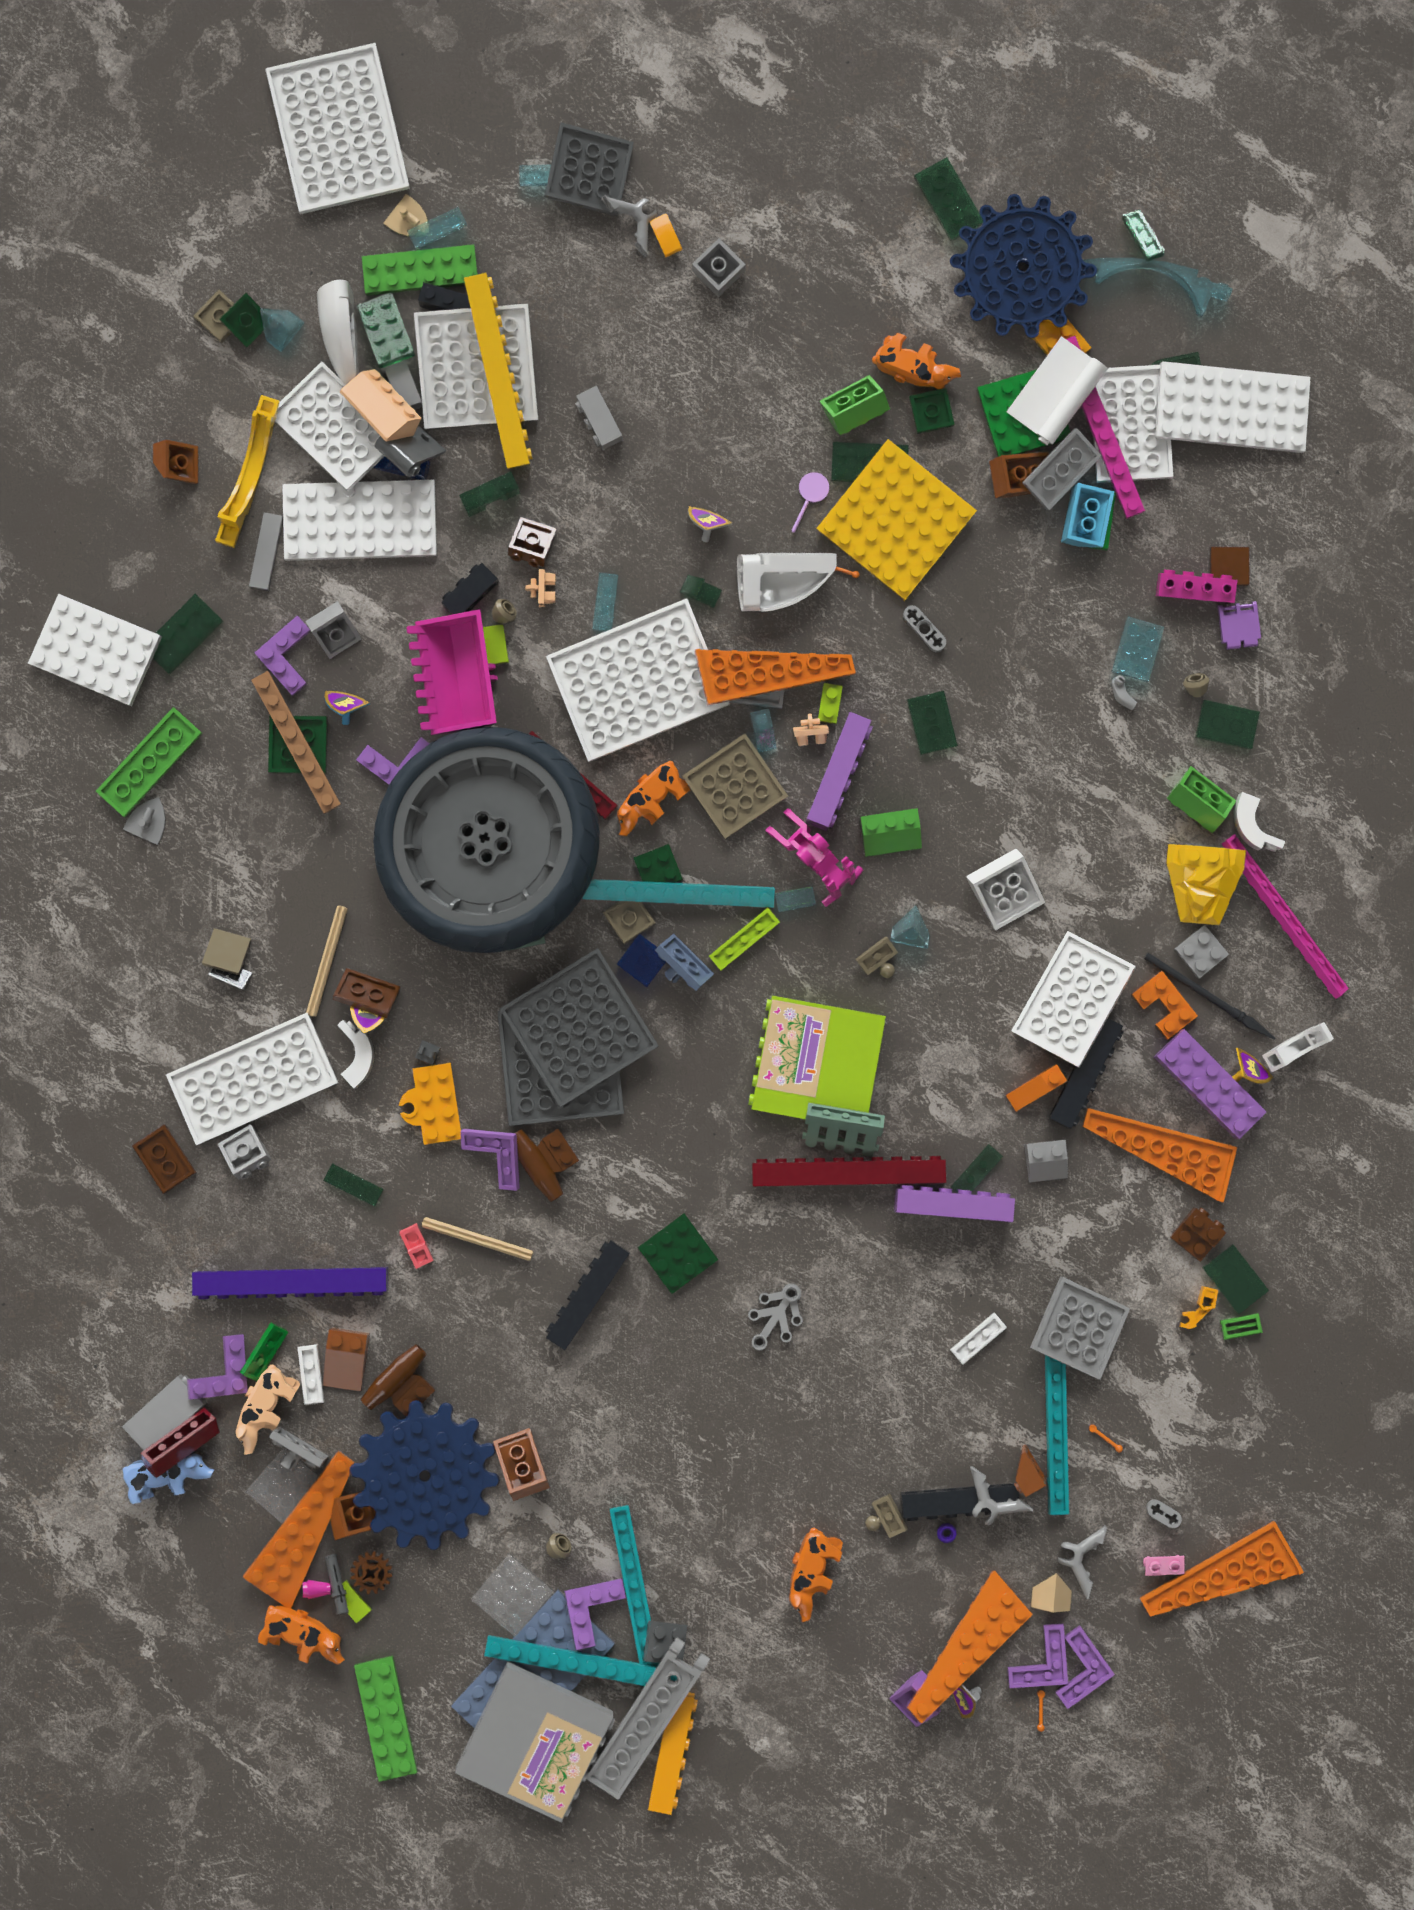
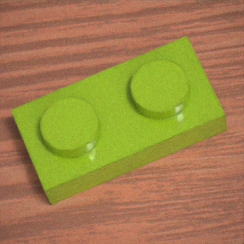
M824 683L818 715L820 722L837 723L843 686Z

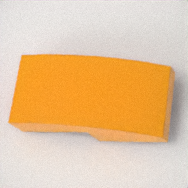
M667 214L650 221L665 257L683 250Z

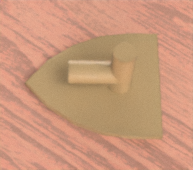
M405 194L383 223L401 235L410 237L430 235L429 223L425 212L407 194Z

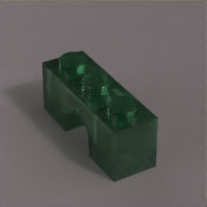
M510 471L459 496L468 516L471 517L486 510V506L494 501H505L520 494V490Z

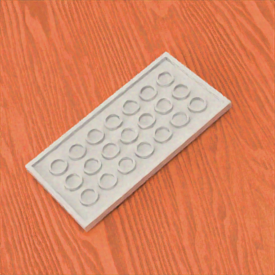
M1162 361L1160 363L1155 438L1304 453L1306 451L1310 377Z
M435 480L358 482L348 492L339 483L283 484L284 560L437 556Z
M308 1013L166 1074L196 1145L338 1084V1080Z

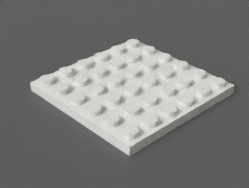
M528 304L498 306V308H495L496 315L501 316L503 327L499 328L501 335L505 334L507 342L504 350L505 354L509 353L511 365H508L510 373H514L516 384H512L514 392L518 391L520 403H517L518 411L522 410L524 421L538 420ZM471 308L415 312L414 321L424 429L496 424L497 421Z

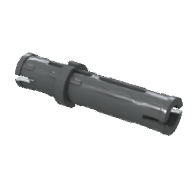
M337 1554L328 1555L324 1558L331 1583V1597L334 1598L336 1614H346L349 1612L345 1597L347 1592L343 1588Z

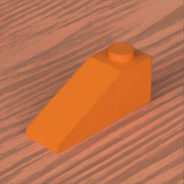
M1056 1064L1005 1096L1014 1110L1018 1111L1060 1086L1067 1079Z

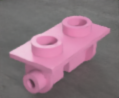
M1179 1555L1166 1557L1147 1556L1143 1558L1145 1576L1184 1574L1185 1557Z

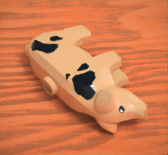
M274 1365L268 1366V1369L261 1374L254 1387L250 1386L245 1395L248 1399L242 1408L235 1431L236 1437L244 1446V1455L254 1452L258 1441V1430L267 1428L273 1431L277 1428L281 1418L272 1411L278 1403L279 1396L291 1402L300 1386L298 1380L286 1377Z

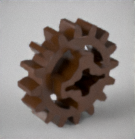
M375 1550L372 1555L366 1551L365 1557L360 1554L358 1556L359 1561H353L356 1567L350 1569L354 1573L350 1578L351 1580L356 1579L354 1587L360 1585V1592L367 1589V1594H370L371 1590L377 1594L378 1588L381 1590L385 1589L384 1583L390 1584L391 1581L388 1577H392L393 1573L389 1572V1570L393 1566L387 1565L390 1559L384 1560L383 1553L377 1556ZM370 1560H376L378 1563H371ZM360 1565L363 1569V1574L361 1576L359 1575ZM376 1568H378L374 1575L371 1574L365 1577L368 1574L369 1569L375 1570ZM384 1568V1578L382 1580L380 1572ZM365 1582H372L374 1585H369Z

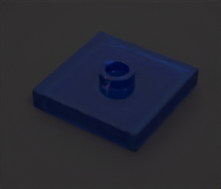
M639 934L616 965L645 987H648L666 961L662 960L655 951L657 946Z

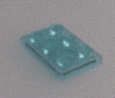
M1128 616L1111 672L1149 682L1164 627Z

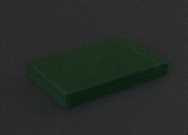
M944 691L907 699L920 755L958 746Z
M1203 700L1195 738L1252 749L1260 711Z
M1234 1244L1230 1245L1202 1267L1237 1314L1243 1312L1269 1291Z

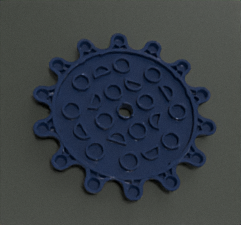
M1012 194L1007 199L1008 206L1004 212H996L990 205H983L980 208V216L983 220L982 226L977 229L964 226L960 229L959 236L967 243L968 249L965 253L954 254L950 258L951 266L961 269L965 273L964 280L955 285L954 293L958 297L972 296L975 299V306L970 311L972 320L980 321L987 315L993 316L997 321L995 330L998 335L1005 336L1014 324H1020L1024 327L1025 334L1029 338H1035L1039 334V324L1041 321L1050 320L1056 327H1063L1067 323L1064 307L1069 303H1074L1078 306H1083L1087 303L1088 296L1085 292L1081 291L1079 283L1082 279L1092 278L1097 273V268L1094 264L1086 263L1082 260L1083 251L1092 246L1093 239L1089 235L1075 236L1072 233L1071 227L1077 218L1075 212L1066 211L1061 216H1053L1050 212L1051 200L1047 196L1040 197L1034 207L1026 208L1022 204L1021 197L1017 194ZM1025 262L1029 268L1025 272L1018 269L1019 263Z
M414 1400L409 1404V1414L405 1419L400 1420L391 1412H384L380 1416L383 1433L377 1437L363 1434L359 1438V1444L367 1451L368 1458L363 1463H354L350 1466V1475L354 1478L362 1479L365 1483L364 1490L355 1495L353 1503L357 1508L370 1506L375 1510V1517L370 1523L372 1532L380 1533L387 1527L396 1529V1543L400 1548H407L413 1537L422 1536L425 1538L427 1547L430 1550H437L441 1545V1535L444 1532L452 1531L458 1538L465 1539L469 1535V1528L466 1524L467 1517L470 1514H477L483 1517L490 1513V1506L482 1499L481 1495L485 1488L496 1487L500 1482V1478L496 1473L488 1472L484 1467L485 1461L495 1454V1446L492 1443L478 1444L475 1442L474 1434L479 1428L477 1419L469 1418L462 1424L455 1423L452 1419L453 1406L450 1403H442L436 1414L428 1415L425 1413L422 1403ZM424 1470L428 1471L431 1475L428 1481H423L419 1478V1474Z

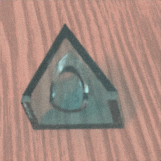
M260 308L266 341L282 352L304 325V321L289 310Z
M916 905L892 927L890 941L928 949L930 934Z

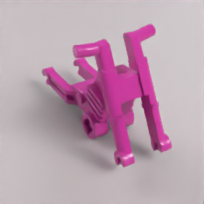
M787 808L783 813L799 829L788 840L770 826L765 831L788 851L796 850V856L821 878L825 876L822 881L830 895L821 902L827 907L842 896L840 889L847 882L852 886L864 870L860 866H857L854 870V863L845 856L841 860L842 867L844 868L841 871L836 866L839 860L828 849L829 844L818 833L812 837L808 825Z

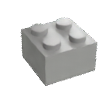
M720 238L692 263V272L718 298L745 273L746 264Z

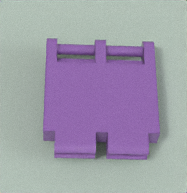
M1254 601L1252 604L1244 605L1236 603L1235 606L1226 607L1218 605L1222 644L1226 643V649L1240 648L1242 641L1244 648L1258 646L1261 633L1257 602ZM1243 608H1252L1251 610L1240 611ZM1234 609H1235V611H1233V612H1224V613H1223V611H1225V610H1234Z

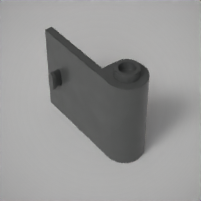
M419 425L414 436L387 442L380 436L375 443V448L407 477L416 476L421 469V463L446 452Z

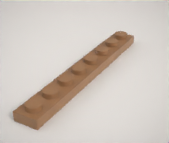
M269 671L252 679L251 681L323 813L326 814L341 806L339 799Z

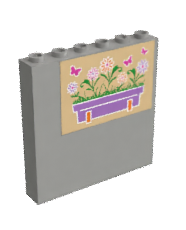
M507 1662L456 1765L455 1773L562 1822L563 1818L568 1817L572 1806L570 1804L572 1800H576L580 1793L579 1786L581 1782H585L588 1777L589 1771L587 1770L590 1764L593 1765L598 1755L596 1751L598 1747L603 1746L606 1740L604 1735L607 1729L611 1730L614 1724L613 1711Z

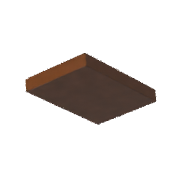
M346 968L333 995V1000L388 1018L401 987Z
M166 1124L132 1145L163 1194L197 1173Z

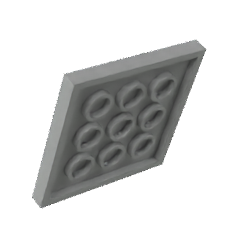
M1060 1276L1030 1348L1100 1380L1130 1308Z

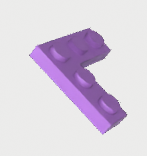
M298 615L255 652L292 696L307 685L303 678L283 657L288 650L311 631Z
M421 737L399 767L395 766L369 745L365 747L356 760L387 784H390L398 771L410 758L430 743Z
M472 1129L460 1131L461 1148L463 1150L497 1153L499 1189L517 1191L520 1188L517 1134Z
M244 1334L223 1336L225 1375L187 1379L188 1399L247 1393V1377L240 1373L246 1363Z
M622 1578L564 1591L576 1650L595 1646L588 1606L626 1598Z
M1063 1623L1043 1625L1046 1664L1008 1667L1009 1688L1068 1684Z
M1080 1625L1066 1634L1065 1639L1087 1669L1070 1680L1068 1684L1055 1691L1067 1709L1115 1675Z

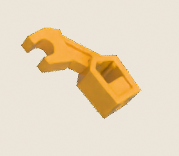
M1201 1286L1197 1300L1199 1308L1196 1311L1182 1312V1316L1188 1317V1322H1180L1179 1326L1187 1329L1196 1327V1324L1211 1309L1215 1308L1218 1290ZM1204 1297L1211 1298L1208 1306L1202 1305Z

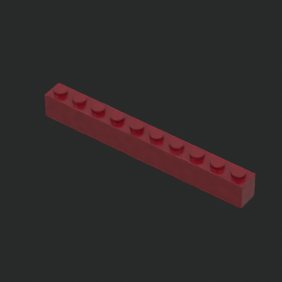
M902 1156L891 1157V1160H883V1157H872V1161H864V1157H852V1161H845V1157L833 1158V1161L825 1162V1158H814V1162H806V1158H795V1162H787V1159H775L773 1163H768V1159H756V1163H752V1186L946 1183V1160L941 1159V1156H929V1160H922V1156H910V1160H903Z

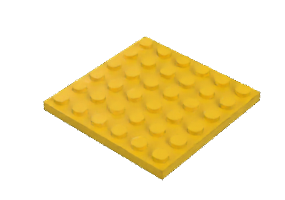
M888 439L816 530L903 600H906L977 510Z

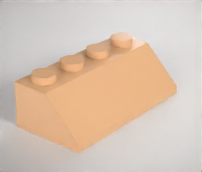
M376 369L360 372L340 390V393L386 442L414 436L421 417Z

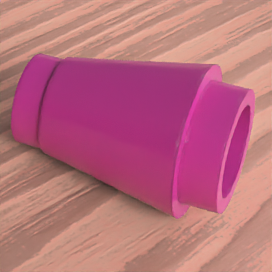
M313 1580L303 1582V1598H308L309 1600L330 1595V1583Z

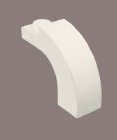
M1244 792L1240 793L1234 806L1233 817L1236 830L1243 841L1256 850L1262 849L1263 845H1266L1265 848L1273 852L1283 849L1285 841L1265 834L1256 824L1255 812L1260 799Z
M342 1020L338 1027L353 1042L355 1058L341 1075L354 1089H357L371 1072L374 1062V1048L367 1033L356 1032L357 1027L350 1020L348 1022Z
M1325 1022L1291 1037L1262 1056L1271 1072H1274L1303 1054L1330 1042L1334 1038Z

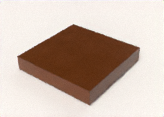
M1211 547L1210 574H1213V578H1221V575H1230L1232 580H1237V586H1249V547Z

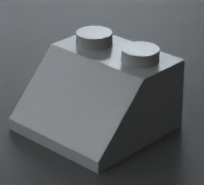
M338 601L306 620L308 627L329 659L361 640L360 635Z
M1066 1140L1024 1144L1029 1182L1068 1178Z

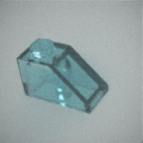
M769 709L751 712L750 719L758 753L777 749Z

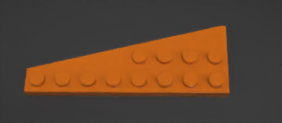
M695 649L694 651L707 705L841 678L856 673L852 655L850 654L826 655L772 651H722L719 649Z
M1086 1109L1082 1127L1215 1200L1224 1202L1237 1147L1098 1110Z
M340 1451L335 1454L243 1575L244 1579L286 1608L291 1609L330 1521L334 1499L340 1497L350 1475V1466L354 1464L353 1460Z
M1272 1521L1139 1599L1151 1617L1183 1606L1208 1601L1215 1597L1226 1596L1258 1585L1269 1584V1582L1280 1579L1283 1580L1297 1574L1301 1575L1304 1571L1276 1522Z
M992 1571L985 1584L982 1585L979 1594L969 1606L970 1608L966 1615L961 1619L948 1640L945 1649L937 1658V1662L932 1670L929 1671L924 1683L917 1690L907 1707L921 1724L1033 1615L996 1571Z

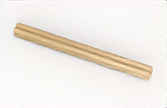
M337 906L306 1011L309 1016L316 1017L347 913V908L343 906Z
M425 1217L422 1222L423 1228L530 1261L533 1256L532 1250Z

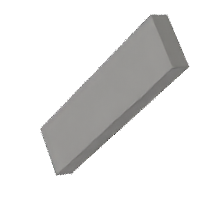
M265 512L263 514L249 583L250 588L269 591L283 523V516Z

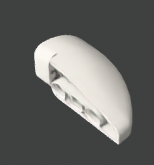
M334 280L323 285L317 291L318 315L329 359L338 377L343 383L348 384L359 374L354 296L348 281Z
M757 553L738 555L737 581L741 611H773L803 600L815 592L835 571L837 554Z

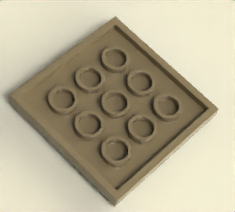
M743 734L682 776L724 839H727L788 797L746 734Z

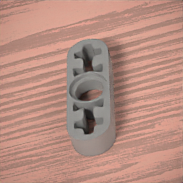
M908 606L903 613L904 621L933 652L942 651L946 645L945 637L918 607ZM908 611H915V617L917 618V620H919L920 617L923 620L919 621L917 626H915L914 624L916 623V620L913 617H911L910 619L908 618ZM927 624L930 627L929 633H921L919 626ZM933 631L936 633L933 635L935 640H941V647H939L938 645L934 647V640L932 638H930L929 640L926 639L932 634Z

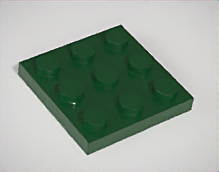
M269 715L268 773L302 774L272 717ZM293 716L324 774H327L328 717Z
M685 1213L638 1247L671 1294L718 1261L716 1255Z

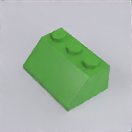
M870 375L820 400V404L829 421L839 435L848 433L855 427L863 425L890 410L883 389Z
M1192 766L1189 767L1167 797L1174 806L1179 807L1190 818L1196 820L1204 829L1209 830L1211 833L1226 819L1236 802L1233 797Z
M918 808L862 816L859 819L865 857L922 848Z

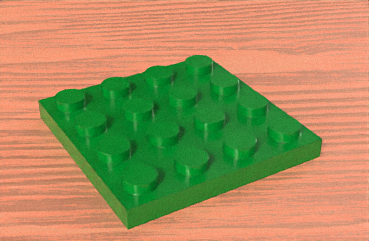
M1036 370L977 387L998 457L1001 455L1022 454L1052 445L1050 443L1048 445L1043 444L1038 440L1040 436L1007 413V410ZM1068 424L1053 444L1062 442L1070 434Z

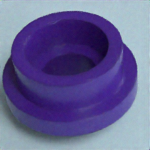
M944 1523L938 1527L937 1536L943 1543H950L956 1538L957 1532L952 1524ZM946 1529L950 1530L948 1536L943 1535V1531Z

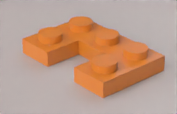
M1160 971L1131 994L1142 1009H1145L1155 1000L1159 999L1169 1011L1167 1016L1155 1024L1166 1040L1198 1017L1163 971Z

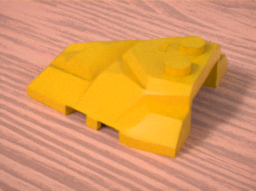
M1168 844L1167 867L1180 922L1220 925L1233 892L1236 890L1237 883L1244 872L1246 850Z

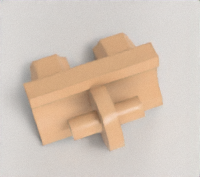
M539 569V585H536V578H531V585H526L525 590L531 591L530 598H536V592H538L539 607H545V604L555 603V592H545L546 585H556V574L546 573L545 569Z
M812 714L807 715L808 720H801V726L803 727H793V733L797 739L798 746L808 745L809 735H815L816 744L826 743L829 728L827 724L815 725L820 724V719H812Z

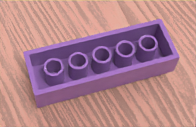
M852 712L849 713L806 819L807 824L827 831L828 827H833L837 817L834 814L835 809L840 810L844 800L841 794L842 792H847L851 779H848L850 774L854 775L859 763L855 761L856 757H861L866 744L862 742L864 739L868 740L873 726H870L871 720Z
M1185 1029L1180 1030L1154 1056L1234 1139H1240L1266 1113Z
M900 1185V1188L895 1190L894 1211L898 1213L1013 1222L1015 1198H1011L1010 1194L997 1193L996 1196H991V1192L977 1191V1195L971 1194L972 1191L958 1189V1193H952V1189L939 1188L938 1192L933 1191L931 1187L920 1186L919 1190H914L911 1185Z

